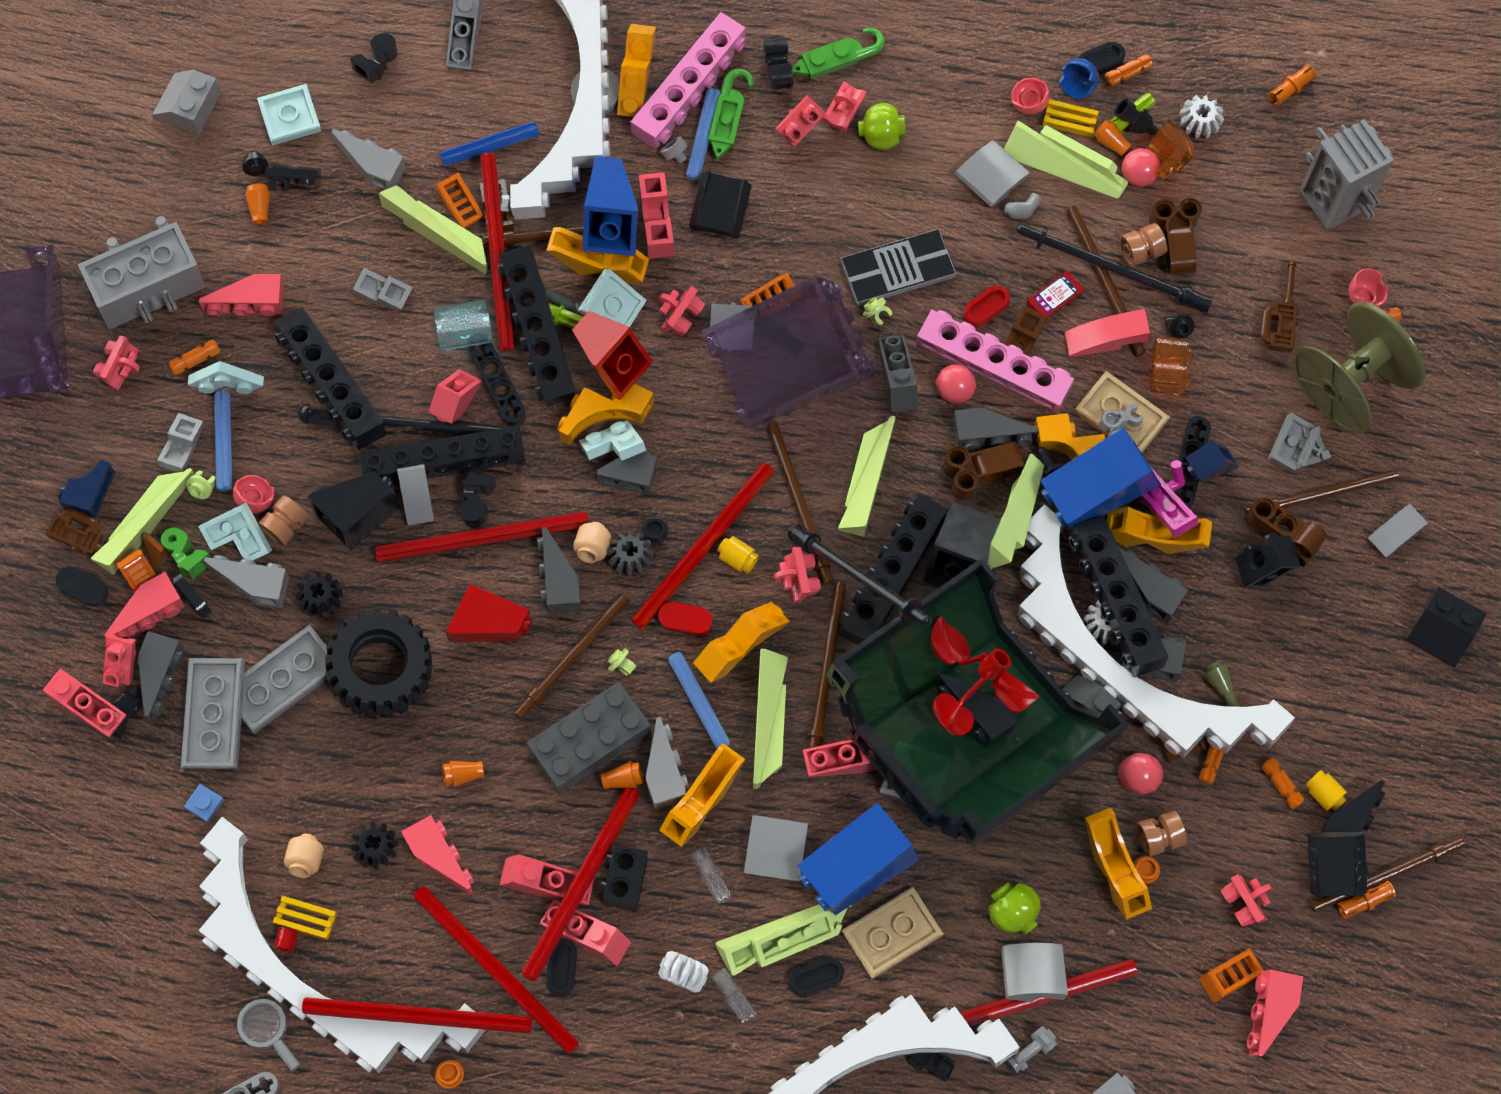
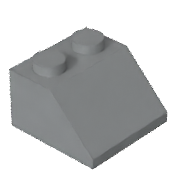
M193 69L174 73L152 117L199 135L221 95L217 79Z

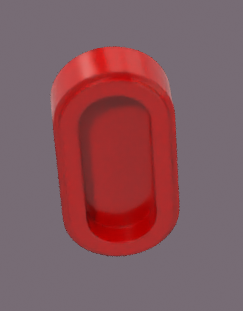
M996 285L974 298L965 306L963 314L965 322L975 328L983 327L1008 308L1010 303L1008 290Z
M668 602L658 612L660 625L669 631L702 636L707 634L712 627V616L707 609L702 607Z

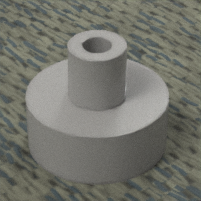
M678 136L665 144L660 152L666 160L675 158L678 164H680L687 158L683 153L687 144L681 136Z

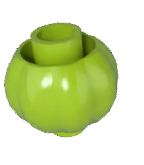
M878 103L871 106L866 111L863 121H858L859 137L864 136L869 146L877 150H891L900 143L899 136H906L904 115H898V109L888 103Z
M1007 882L991 895L994 901L989 905V916L991 922L999 930L1005 933L1022 931L1025 935L1038 925L1035 919L1040 912L1041 903L1039 896L1033 888L1022 883L1011 886Z

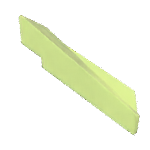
M1018 121L1004 148L1019 163L1117 199L1120 198L1129 184L1125 178L1116 174L1118 167L1112 160L1047 125L1044 126L1039 134Z
M397 185L379 193L382 207L403 219L404 225L482 273L486 274L488 272L481 238L419 200L415 201Z
M891 416L888 421L863 435L844 507L846 511L839 524V531L865 536L896 416Z
M1033 454L1029 455L1021 476L1012 485L1007 508L991 542L987 565L993 568L1011 563L1014 550L1024 547L1044 469V464Z
M189 468L184 472L158 476L109 537V541L92 556L91 560L114 575L119 569L117 563L138 550L144 542L142 534L144 532L148 534L152 532L185 490L187 480L195 475L193 470Z
M761 649L753 789H758L768 777L782 768L786 685L782 684L788 657L767 649Z
M816 905L720 940L715 945L730 974L734 976L755 962H758L759 966L764 967L839 935L843 926L841 921L847 908L835 916L830 909L825 912L820 905Z

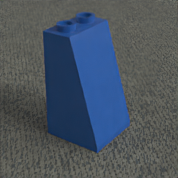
M595 156L584 205L582 251L635 256L638 207L622 159Z
M1124 427L1040 480L1045 487L1041 491L1049 504L1054 502L1058 509L1055 512L1056 517L1062 526L1068 525L1071 529H1073L1074 524L1103 516L1162 485L1135 441Z
M876 803L797 866L802 873L798 878L808 890L812 887L818 893L815 899L826 912L830 909L836 916L914 865L919 859L913 845L882 807Z

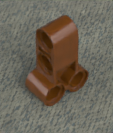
M1185 198L1179 206H1175L1168 199H1160L1154 204L1150 214V224H1158L1166 239L1167 254H1165L1168 274L1196 272L1197 258L1193 227L1196 226L1199 220L1202 205L1195 198ZM1183 211H1190L1194 216H1187ZM1159 212H1163V213H1165L1168 217H1166V218L1161 217V216L1158 215V213H1159Z
M1017 442L1006 443L970 454L965 447L955 445L948 449L943 463L945 473L955 477L952 485V494L960 501L972 499L977 486L1020 474L1025 467V461ZM958 458L962 461V464H953L950 459ZM967 482L971 488L964 489L959 483Z
M1267 497L1255 500L1247 514L1249 524L1263 535L1278 533L1279 536H1291L1301 567L1307 566L1327 538V533L1322 527L1313 522L1304 523ZM1256 510H1264L1267 517L1259 516ZM1278 525H1285L1290 532H1282Z

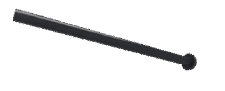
M310 403L302 405L298 411L299 419L305 424L341 427L339 423H333L328 410L310 409ZM379 415L385 427H416L415 431L426 430L473 434L504 428L463 423L451 424L442 421ZM352 417L350 419L355 420L360 417Z

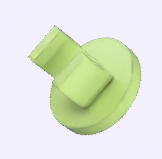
M874 297L865 304L864 308L866 310L863 315L866 318L871 317L872 323L880 326L883 322L879 318V313L883 312L888 317L892 315V311L889 307L884 306L886 303L884 298L877 299Z
M197 471L195 475L189 477L186 487L193 497L207 499L214 488L215 476H211L209 480H206L202 477L203 471Z
M626 648L622 652L617 649L607 661L610 663L609 671L612 672L617 667L625 676L630 675L636 668V665L626 658L629 652Z

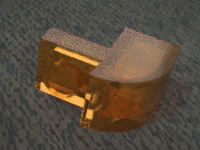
M1170 119L1153 135L1147 146L1149 150L1163 160L1156 172L1162 179H1165L1170 173H1179L1195 156V148L1189 136Z

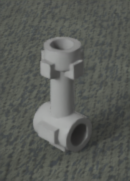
M1044 1026L1039 1028L1030 1036L1033 1039L1031 1044L1006 1060V1063L1014 1073L1023 1072L1028 1067L1025 1062L1039 1051H1042L1045 1055L1058 1045L1055 1041L1056 1037L1050 1029L1047 1030Z

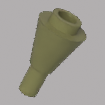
M1219 660L1205 667L1207 673L1203 674L1204 678L1224 697L1228 707H1240L1232 691L1233 686L1227 663L1222 665Z

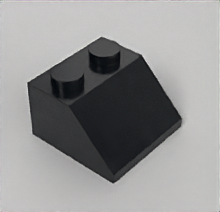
M1437 587L1430 596L1406 641L1455 668L1475 637L1487 613Z

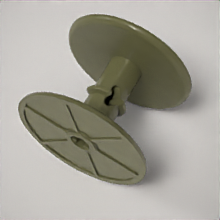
M1356 302L1348 309L1346 317L1347 327L1358 351L1355 354H1348L1343 364H1340L1326 352L1311 346L1298 348L1292 358L1297 380L1310 401L1332 423L1343 430L1356 434L1365 432L1371 423L1369 404L1359 386L1360 383L1364 380L1370 381L1372 374L1376 371L1384 379L1398 387L1415 389L1424 383L1426 377L1424 361L1409 334L1392 316L1379 307L1367 302Z

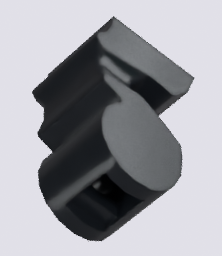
M389 33L378 34L370 41L374 57L372 60L367 59L362 54L354 55L350 58L352 70L371 84L376 80H381L383 72L387 69L386 63L393 61L397 57L396 41Z
M787 37L764 41L763 53L765 62L768 64L767 71L772 90L792 88L793 69L791 62L787 61Z
M468 472L466 479L462 481L464 503L461 506V515L466 526L478 528L486 521L488 508L486 502L477 495L480 493L489 495L497 485L493 476Z

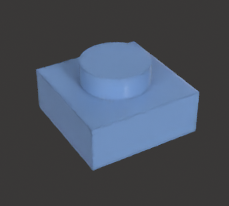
M199 784L184 805V808L209 824L225 800L202 784Z

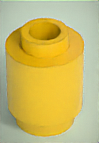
M734 536L730 539L725 538L717 550L720 553V560L737 571H744L747 574L753 569L759 559L755 549Z
M1322 770L1306 784L1309 794L1326 811L1331 808L1337 811L1347 801L1344 797L1347 791L1329 773L1325 774Z

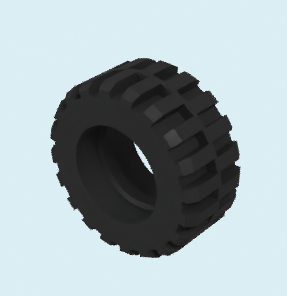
M373 608V614H366L365 610L357 612V618L353 620L349 616L343 621L342 628L337 627L332 634L333 639L328 642L326 648L325 665L330 689L334 697L338 696L342 706L345 708L351 707L352 712L361 716L362 712L366 713L369 719H376L377 715H384V718L387 719L392 718L394 712L398 711L400 714L407 712L410 704L415 706L420 701V695L426 692L428 681L431 679L432 653L430 652L428 638L423 636V630L419 625L414 626L410 617L404 615L400 618L398 617V611L389 609L388 614L381 613V608ZM386 643L396 647L403 654L405 669L402 675L391 683L384 685L368 684L359 679L353 671L352 662L355 654L369 644Z

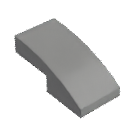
M363 268L352 293L376 304L401 311L413 287L391 276H388L386 279Z
M178 413L167 433L168 441L157 459L159 467L174 472L185 471L204 424L202 420Z
M424 464L397 469L407 524L414 525L434 521Z
M1408 504L1370 535L1368 539L1388 558L1406 541L1412 539L1428 523L1411 504Z

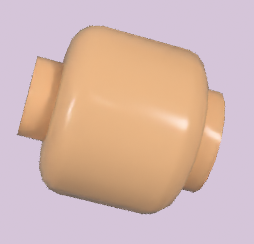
M599 522L581 525L573 543L574 552L583 562L595 563L601 561L607 555L612 539L611 533Z
M302 834L301 836L294 837L288 843L284 864L293 876L307 878L318 872L324 848L317 841V838L311 834Z

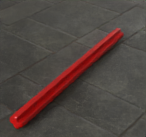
M485 153L481 155L480 159L500 351L509 352L514 350L515 343L511 303H509L505 288L509 287L507 278H501L497 265L502 263L499 254L505 252L495 154Z
M764 462L759 466L633 616L632 623L637 628L642 630L647 626L660 608L668 601L774 474V469L769 464Z
M579 512L377 546L375 547V556L377 562L426 555L542 535V528H547L549 533L579 529L581 525L589 523L587 512Z
M629 787L624 789L522 971L523 977L533 982L538 979L637 802L639 793L636 789Z
M425 886L419 888L414 894L415 900L567 1054H571L576 1050L579 1045L578 1041Z
M1129 959L1066 979L1068 992L1066 997L1136 976L1138 974L1137 966L1134 960ZM1036 997L1033 1002L1004 998L959 1013L969 1027L982 1024L989 1019L992 1021L1058 999Z
M308 997L304 998L302 1002V1012L309 1015L530 1033L532 1029V1018L527 1016Z

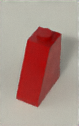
M470 584L446 630L448 640L452 642H519L522 635H527L530 631L533 620H531L529 609Z

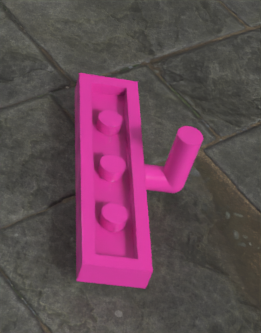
M1179 460L1171 463L1173 480L1165 483L1153 470L1162 485L1139 497L1175 537L1198 525L1196 515L1174 493L1175 490L1185 484L1182 463Z

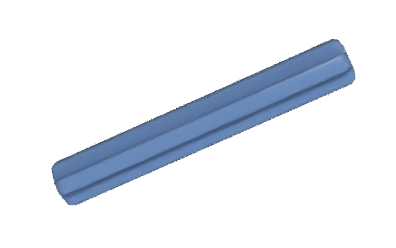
M709 88L706 92L686 172V178L690 181H699L708 148V138L720 95L718 89Z
M221 390L216 391L214 394L216 489L220 492H225L232 489L230 393Z
M681 652L672 654L668 657L669 663L715 748L718 749L723 743L729 746L730 740Z

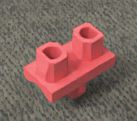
M844 81L829 106L826 115L823 117V121L830 124V127L846 132L867 92L856 89Z
M806 95L794 109L792 108L786 118L775 129L795 147L826 115V112Z
M691 286L688 291L683 293L679 301L676 300L679 296L676 290H673L670 295L665 293L660 295L658 300L663 306L659 312L666 315L671 310L660 327L662 331L667 333L671 330L680 336L687 333L692 323L681 315L686 310L696 317L705 306L695 295L698 291L696 288Z
M119 336L117 341L107 342L104 350L109 358L106 363H97L93 370L94 375L113 390L118 391L130 372L138 373L140 370V366L135 362L139 349L129 343L128 338L125 336Z
M793 547L792 553L784 557L785 562L779 563L781 571L774 574V579L776 582H783L785 590L791 589L793 603L802 602L807 596L817 594L821 590V585L818 577L808 578L806 571H811L815 568L814 554L802 553L801 547Z
M111 633L107 635L103 672L104 684L119 687L120 684H131L134 659L136 658L135 639H123Z
M1237 874L1231 878L1232 882L1225 886L1221 892L1229 904L1241 897L1245 901L1247 906L1234 913L1241 926L1244 927L1255 922L1261 924L1268 920L1256 899L1259 898L1264 907L1269 905L1271 901L1266 893L1272 890L1271 885L1267 884L1262 887L1257 878L1249 882L1254 889V892H1251L1242 875L1239 876Z

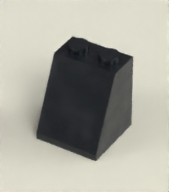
M376 472L312 492L308 495L315 516L350 551L399 509L396 501L398 496L393 491L395 486L386 476L381 478Z
M952 502L934 544L923 581L941 587L981 558L988 564L991 542L1001 519ZM970 583L956 592L971 599L975 598Z

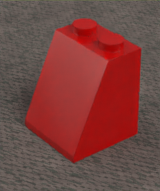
M588 311L572 329L590 362L618 400L622 399L653 363V360L631 328L619 322Z

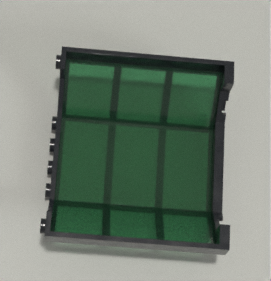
M982 558L920 601L922 604L921 611L931 617L929 625L924 626L916 620L905 622L898 616L832 662L827 673L830 684L837 686L840 696L836 700L842 716H848L852 728L848 732L856 746L924 825L930 828L933 825L941 827L942 833L955 839L962 836L966 838L967 844L973 847L977 846L1118 739L1129 726L1124 715L1111 704L1106 706L1101 714L1075 705L1070 694L1059 687L1053 675L1049 671L1044 670L1037 662L1035 655L1022 645L1016 633L1007 628L1003 623L993 594V589L999 577L993 567L987 565ZM940 616L965 638L970 647L969 658L980 656L984 652L989 655L995 649H1002L1011 660V665L1006 669V672L1039 695V698L1022 712H1011L1018 721L1014 730L989 749H986L983 744H979L973 738L971 730L963 736L950 734L940 724L934 713L933 702L938 696L935 684L940 674L944 673L971 687L981 678L978 672L981 661L966 665H960L958 662L948 665L933 651L930 634L935 621ZM986 680L978 690L995 697L996 688L992 686L993 680Z

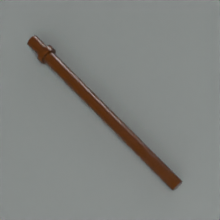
M1077 206L1069 207L1067 211L1085 249L1100 255ZM1093 264L1116 314L1126 313L1127 310L1107 269ZM1142 342L1131 344L1137 357L1146 353Z
M771 423L767 427L803 528L808 532L816 533L778 423ZM814 552L815 570L819 571L823 584L833 583L834 580L829 569L831 567L830 562Z
M843 582L835 583L812 729L808 731L807 736L810 739L808 749L820 746L821 740H824L825 733L822 730L830 687L827 673L832 662H834L839 631L838 624L841 619L846 584Z

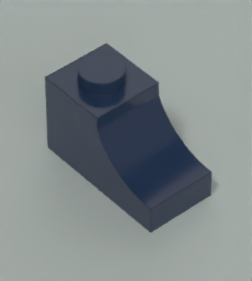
M1214 440L1186 457L1190 464L1187 466V469L1195 480L1199 478V480L1208 482L1219 475L1231 473L1239 468L1227 446Z
M99 460L96 467L87 475L77 479L69 477L67 484L63 485L59 492V502L64 510L74 509L96 519L115 474L110 462Z

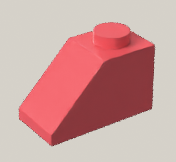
M460 369L437 385L428 413L436 416L442 422L452 424L464 414L479 389L482 380Z

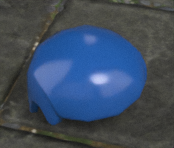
M1073 58L1061 69L1063 75L1059 84L1065 94L1071 98L1083 100L1097 87L1098 71L1092 62L1084 58Z

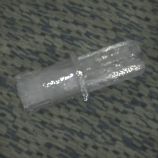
M707 848L694 852L691 858L702 876L700 880L706 883L714 900L717 903H722L729 899L730 892L720 876L722 871L715 866Z
M722 968L711 977V980L714 981L725 997L723 1001L730 1004L741 1022H748L756 1015L754 1009L742 993L743 988H739L726 968Z

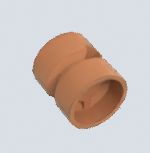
M1156 223L1140 228L1139 233L1132 231L1119 238L1122 254L1131 267L1147 262V257L1155 259L1167 254L1165 236Z
M285 495L273 506L274 512H268L258 523L261 530L269 538L283 547L294 536L293 530H299L309 519V515L296 502Z
M1176 811L1160 815L1157 821L1154 818L1137 822L1139 841L1144 853L1148 857L1164 853L1166 847L1174 850L1187 845L1185 828Z

